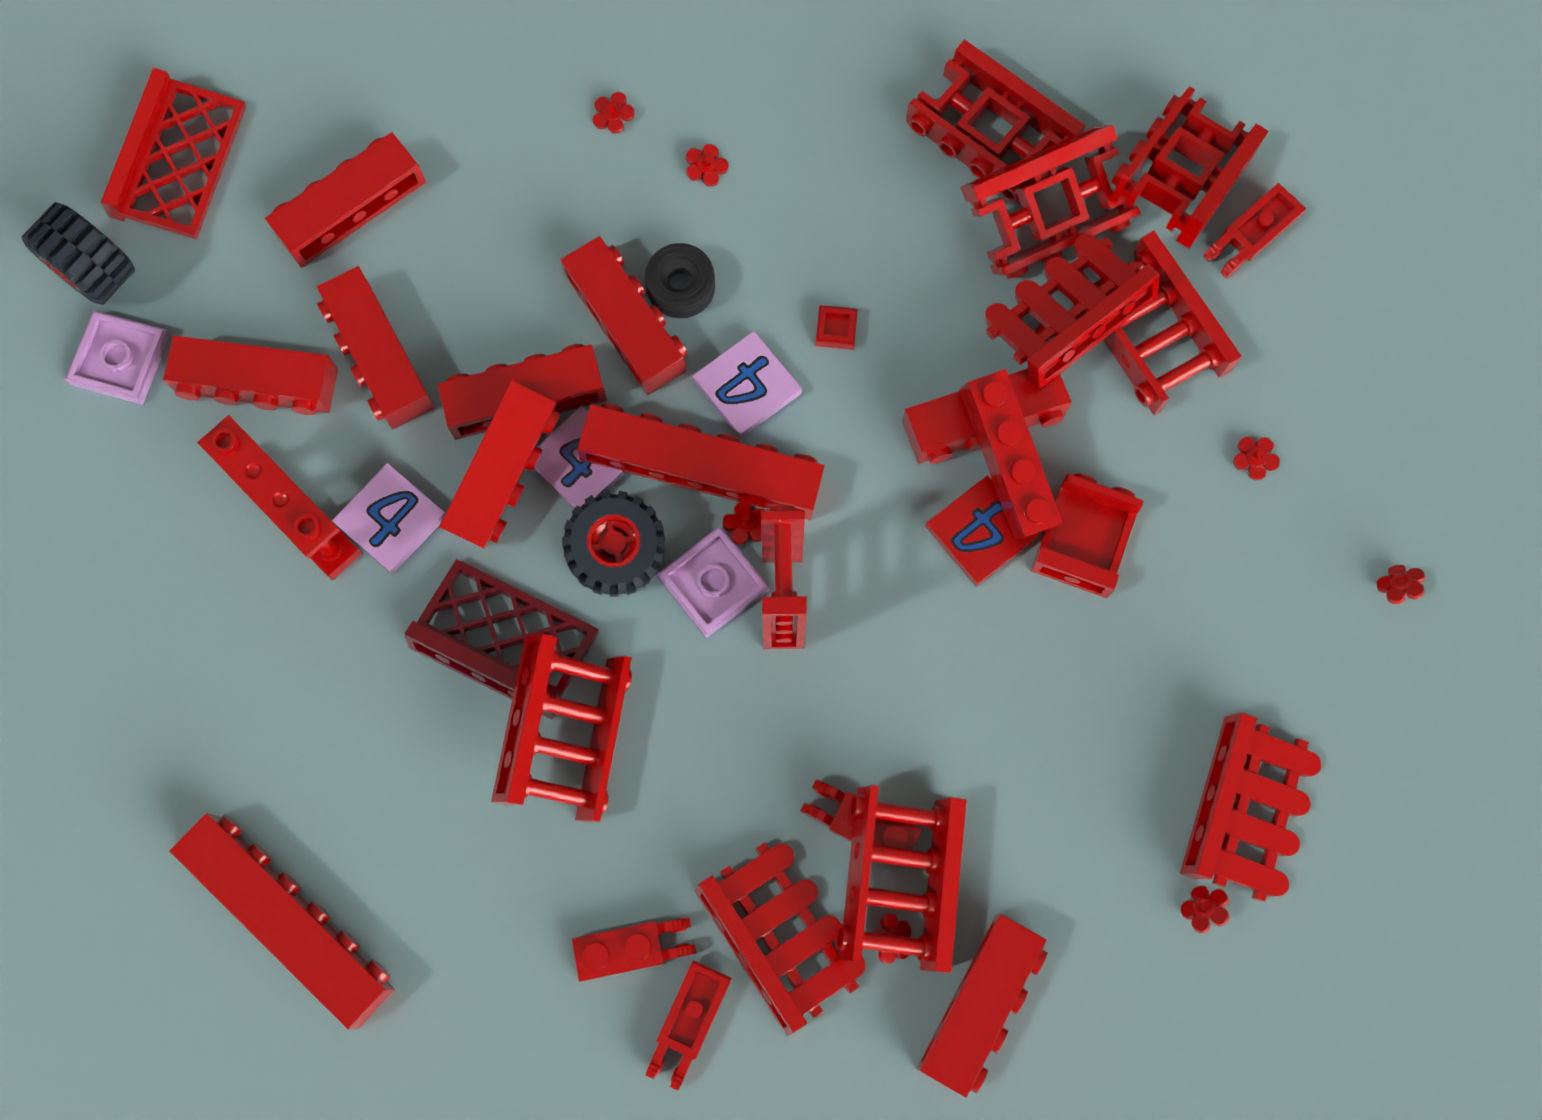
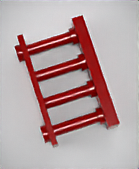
M1152 231L1141 237L1133 253L1135 256L1133 261L1140 266V270L1149 264L1160 273L1158 297L1113 331L1103 341L1134 385V393L1138 401L1144 407L1148 406L1153 415L1161 412L1169 400L1165 391L1205 368L1213 369L1220 378L1233 370L1242 358V355L1157 233ZM1099 279L1093 284L1099 288L1105 281ZM1163 304L1169 306L1178 318V322L1134 347L1122 328ZM1184 336L1191 337L1199 349V354L1162 376L1155 378L1144 362V359Z
M227 415L197 442L308 559L311 558L331 580H334L362 554L230 415Z
M776 505L770 507V511H761L762 563H774L775 591L771 592V597H762L764 649H804L807 596H797V592L793 591L792 562L803 561L805 511H796V508L790 505Z
M543 633L527 636L523 645L491 802L502 805H523L524 799L530 795L578 806L575 817L576 821L600 822L609 800L606 790L624 696L632 681V671L630 670L632 657L619 656L608 658L604 667L559 655L555 649L557 637ZM554 670L602 683L597 707L549 695L547 686L550 673ZM544 712H549L594 723L589 748L541 737L538 731L541 715ZM539 753L586 764L581 789L533 779L530 774L533 756Z
M868 785L857 788V794L852 796L849 808L850 818L854 822L843 924L838 926L836 933V948L840 950L839 960L861 962L862 949L917 956L920 961V970L951 973L967 800L953 797L935 800V806L930 810L878 802L879 786ZM882 819L929 826L930 831H933L931 848L927 852L875 845L873 844L875 820ZM871 862L925 869L926 873L929 874L927 891L923 895L869 888ZM867 905L921 912L924 917L923 935L919 938L864 931Z

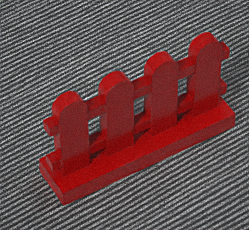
M1081 235L1074 243L1076 260L1069 263L1061 257H1054L1046 262L1045 277L1048 281L1040 287L1031 280H1024L1017 284L1015 298L1018 304L1010 310L1001 303H994L987 307L985 319L989 327L986 328V334L992 340L998 336L1001 337L1016 351L1013 354L1014 360L1019 365L1027 361L1028 381L1040 390L1157 298L1160 273L1149 264L1142 270L1134 261L1127 265L1110 250L1112 242L1106 237L1099 241L1092 235ZM1089 267L1105 283L1097 288L1080 272ZM1059 290L1075 306L1067 311L1051 295ZM1030 313L1046 329L1037 334L1021 318Z
M1242 712L1224 716L1180 874L1192 879L1213 878L1212 884L1220 887H1226L1227 881L1252 889L1251 898L1265 902L1267 895L1279 897L1288 891L1289 880L1287 876L1274 868L1278 855L1292 856L1300 848L1298 836L1285 828L1289 816H1303L1310 810L1311 802L1308 795L1296 788L1300 776L1310 777L1319 773L1321 760L1316 753L1307 750L1309 742L1295 739L1294 744L1272 737L1268 735L1270 727L1263 724L1256 725V717ZM1261 761L1286 771L1283 784L1258 775ZM1253 801L1274 809L1275 813L1272 824L1247 815L1249 802ZM1239 840L1264 850L1261 864L1235 854Z
M763 843L755 849L759 855L757 858L733 872L730 865L720 871L723 880L717 882L714 876L711 875L699 883L694 891L786 1036H789L808 1024L803 1017L804 1014L809 1012L814 1019L824 1011L819 1004L840 989L845 987L850 994L859 988L855 979L863 974L866 964L863 957H861V962L839 960V955L831 942L836 940L837 929L841 924L840 921L831 915L823 916L816 921L808 906L818 896L817 886L814 882L807 879L800 880L793 885L784 872L794 862L795 855L792 848L786 844H777L769 849L767 844ZM774 878L782 892L757 908L748 894ZM736 902H739L747 915L742 919L732 906ZM797 914L806 928L780 945L772 930ZM762 938L770 951L765 956L755 942ZM821 950L830 965L804 982L795 967ZM784 974L794 988L789 993L779 979Z

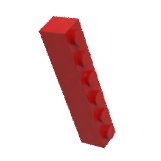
M603 403L601 406L590 404L577 448L580 461L621 470L637 476L768 510L776 505L794 506L796 511H805L806 520L811 519L825 465L817 463V459L805 454H795L794 457L779 453L777 448L767 444H756L755 447L742 444L737 437L721 433L717 434V437L701 433L702 430L690 424L681 423L678 427L663 423L660 417L652 414L642 413L640 416L624 413L623 408L614 404Z
M206 813L169 852L348 1030L359 1029L395 990L387 982L391 975L374 959L368 963L357 952L361 946L349 933L344 930L337 933L327 923L331 918L329 913L313 900L308 904L298 894L302 889L301 886L284 871L279 875L268 865L272 861L271 856L256 843L249 846L239 836L243 829L226 814L219 817Z

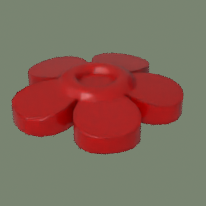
M622 92L613 93L610 99L611 102L604 96L599 97L595 101L594 107L599 113L595 114L592 120L596 128L602 130L608 127L611 133L616 134L623 131V121L633 119L635 110L632 105L626 104L627 97Z
M706 144L703 147L702 153L697 148H691L686 154V161L691 164L687 168L686 174L692 181H698L703 176V183L706 186H715L719 182L718 174H725L727 172L728 161L722 157L717 158L718 148L715 145Z
M1244 437L1239 441L1237 447L1241 453L1233 458V464L1239 471L1250 467L1248 469L1250 479L1262 480L1266 476V470L1275 471L1279 467L1280 458L1275 454H1269L1274 448V443L1269 438L1261 437L1256 444L1251 437Z
M738 503L734 507V514H726L723 517V528L727 531H733L731 540L738 545H744L748 541V535L752 541L760 542L762 541L761 511L765 510L758 508L751 513L749 504Z
M1404 565L1392 566L1388 569L1389 576L1380 577L1376 583L1378 591L1386 593L1388 602L1392 604L1403 603L1405 596L1414 600L1419 599L1425 593L1424 586L1421 584L1425 581V573L1419 568H1411L1406 572Z
M1206 886L1195 887L1191 891V897L1194 901L1187 900L1181 905L1182 916L1188 920L1192 919L1191 925L1199 933L1209 931L1211 927L1210 920L1213 924L1220 927L1224 926L1230 917L1228 911L1223 908L1229 903V898L1221 889L1213 890L1210 893Z
M891 913L881 916V928H876L872 931L874 933L896 936H911L909 923L907 921H898L897 917ZM878 952V958L884 964H892L896 958L903 960L908 957L906 954Z

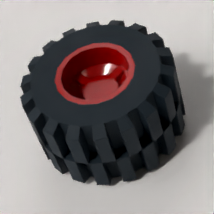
M54 202L21 237L31 253L62 280L93 303L104 305L135 272L131 260L117 245L84 217L61 203Z
M610 490L601 492V496L596 498L591 495L585 499V503L581 507L577 505L574 508L571 519L567 520L564 526L565 533L564 537H562V546L567 565L571 573L578 579V582L585 588L592 589L594 593L602 595V593L609 594L610 597H619V594L625 593L627 595L635 593L638 588H644L649 584L651 578L654 575L656 576L660 569L665 552L664 527L661 520H658L656 511L652 506H646L644 499L637 495L633 498L628 496V492L619 491L618 494H610Z

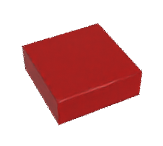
M819 305L815 346L854 350L858 309Z

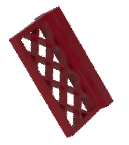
M456 559L418 621H412L404 635L409 649L512 700L520 664L513 666L505 662L501 649L522 644L527 636L543 633L557 637L555 647L559 655L583 661L599 634V629ZM462 574L476 582L478 592L455 598L452 586L459 575ZM481 584L489 587V589L483 590ZM449 593L450 600L444 601L445 597ZM500 594L511 598L513 610L490 616L486 598ZM481 600L486 617L462 624L457 606ZM517 602L525 606L518 608ZM453 608L458 625L440 630L429 623L436 612ZM533 612H539L546 616L549 627L526 633L521 616ZM517 618L521 635L498 641L493 624ZM552 619L560 622L561 624L554 625ZM489 626L493 643L478 648L468 644L465 635L466 631ZM574 629L585 635L579 647L562 651L557 633ZM459 633H460V634H461V637H462V640H460V639H458V638H456V637H454V636H452V635H456V634H459ZM496 651L498 658L489 653ZM563 673L556 687L548 683L547 690L549 695L562 698L574 676ZM549 712L542 714L551 720L555 716V714Z

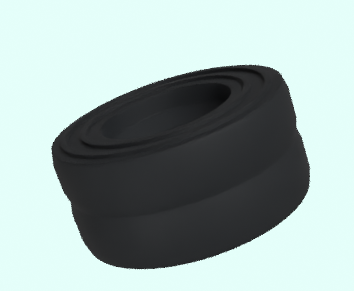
M685 243L667 245L659 249L647 264L645 270L647 294L651 303L656 305L661 313L669 317L689 318L695 316L710 304L715 293V273L712 262L702 250L693 245ZM676 273H685L692 279L690 285L684 289L673 288L669 281Z

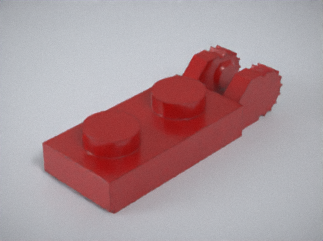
M1277 183L1228 226L1222 236L1205 252L1203 257L1210 262L1220 256L1224 249L1231 244L1239 253L1233 259H1230L1220 272L1225 278H1228L1247 260L1250 262L1302 216L1306 208L1280 183Z
M816 779L812 789L820 796L839 803V809L835 817H832L822 811L821 808L813 804L804 803L800 812L829 827L828 831L851 842L854 820L850 818L849 808L853 794L849 792L845 794L839 789ZM876 819L873 844L913 850L922 829L909 823Z
M690 917L659 924L654 921L573 938L572 944L579 982L663 965L666 960L697 954L695 944L690 945L688 943L662 951L659 934L686 931L687 928L691 927Z
M695 960L692 961L656 1040L659 1044L648 1066L646 1076L654 1079L660 1073L668 1047L684 1055L679 1066L673 1072L670 1079V1087L679 1091L692 1060H696L730 985L731 977Z

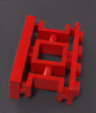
M965 39L955 49L954 58L952 60L949 59L945 64L943 76L952 82L951 86L937 101L924 91H921L917 95V99L913 98L908 104L906 116L907 123L916 134L931 139L946 156L957 158L968 166L971 173L977 178L1008 166L1001 159L1009 149L1026 158L1084 132L1086 126ZM969 82L984 92L975 103L961 94ZM950 106L964 115L957 122L956 128L941 117ZM987 108L1013 126L998 144L972 127ZM1029 125L1044 135L1035 147L1021 137ZM1024 181L1000 193L1007 200L1021 205L1016 188L1030 181Z
M1188 86L1181 97L1173 95L1162 113L1165 116L1164 120L1157 117L1145 136L1149 140L1146 142L1140 139L1128 159L1132 161L1131 164L1128 165L1125 162L1121 164L1111 183L1116 185V188L1110 200L1117 203L1124 196L1127 198L1125 204L1132 208L1141 196L1170 213L1172 217L1165 228L1171 232L1175 227L1181 230L1176 241L1190 249L1241 176L1269 130L1256 123L1248 133L1243 130L1246 124L1241 121L1238 122L1231 132L1201 114L1207 101L1199 98L1197 102L1192 100L1195 89ZM1182 115L1186 116L1182 127L1179 126L1170 137L1168 133ZM1233 145L1237 146V151L1225 168L1219 166L1224 155L1228 154ZM1175 150L1205 168V170L1198 177L1169 160L1168 157ZM1148 160H1152L1153 163L1148 173L1145 172L1137 183L1134 182V179ZM1201 190L1206 192L1191 215L1186 213L1192 200L1196 199Z
M1113 125L1095 126L960 187L965 201L971 202L973 216L982 217L991 212L993 214L1003 242L1002 246L986 252L989 260L993 262V265L990 266L993 274L1006 275L1007 279L1018 277L1028 272V265L1040 260L1041 263H1046L1051 258L1061 257L1063 255L1062 250L1074 245L1075 240L1079 236L1089 234L1097 238L1096 234L1107 229L1108 232L1124 229L1131 225L1129 219L1141 214L1139 206H1132L1131 208L1125 204L1127 198L1124 196L1117 203L1110 200L1113 193L1102 162L1119 155L1117 147H1114L1112 143L1118 140ZM1098 149V152L1084 158L1090 179L1078 184L1072 167H1063L1056 170V167ZM1024 181H1030L1016 188L1022 209L1009 215L1003 198H994L986 201V198ZM1061 182L1071 214L1045 226L1033 193ZM1096 193L1101 209L1117 207L1115 210L1077 227L1075 226L1090 219L1083 200L1085 197ZM1028 224L1033 240L1050 238L1011 257H1006L1021 250L1014 229Z

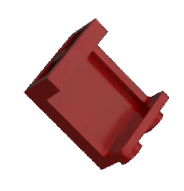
M1081 473L1074 475L1066 474L1055 499L1063 524L1044 531L1031 572L1108 598L1115 590L1120 575L1117 572L1136 516L1141 510L1144 501L1136 498L1135 494L1128 489L1122 487L1110 489L1096 484L1097 481L1091 476Z

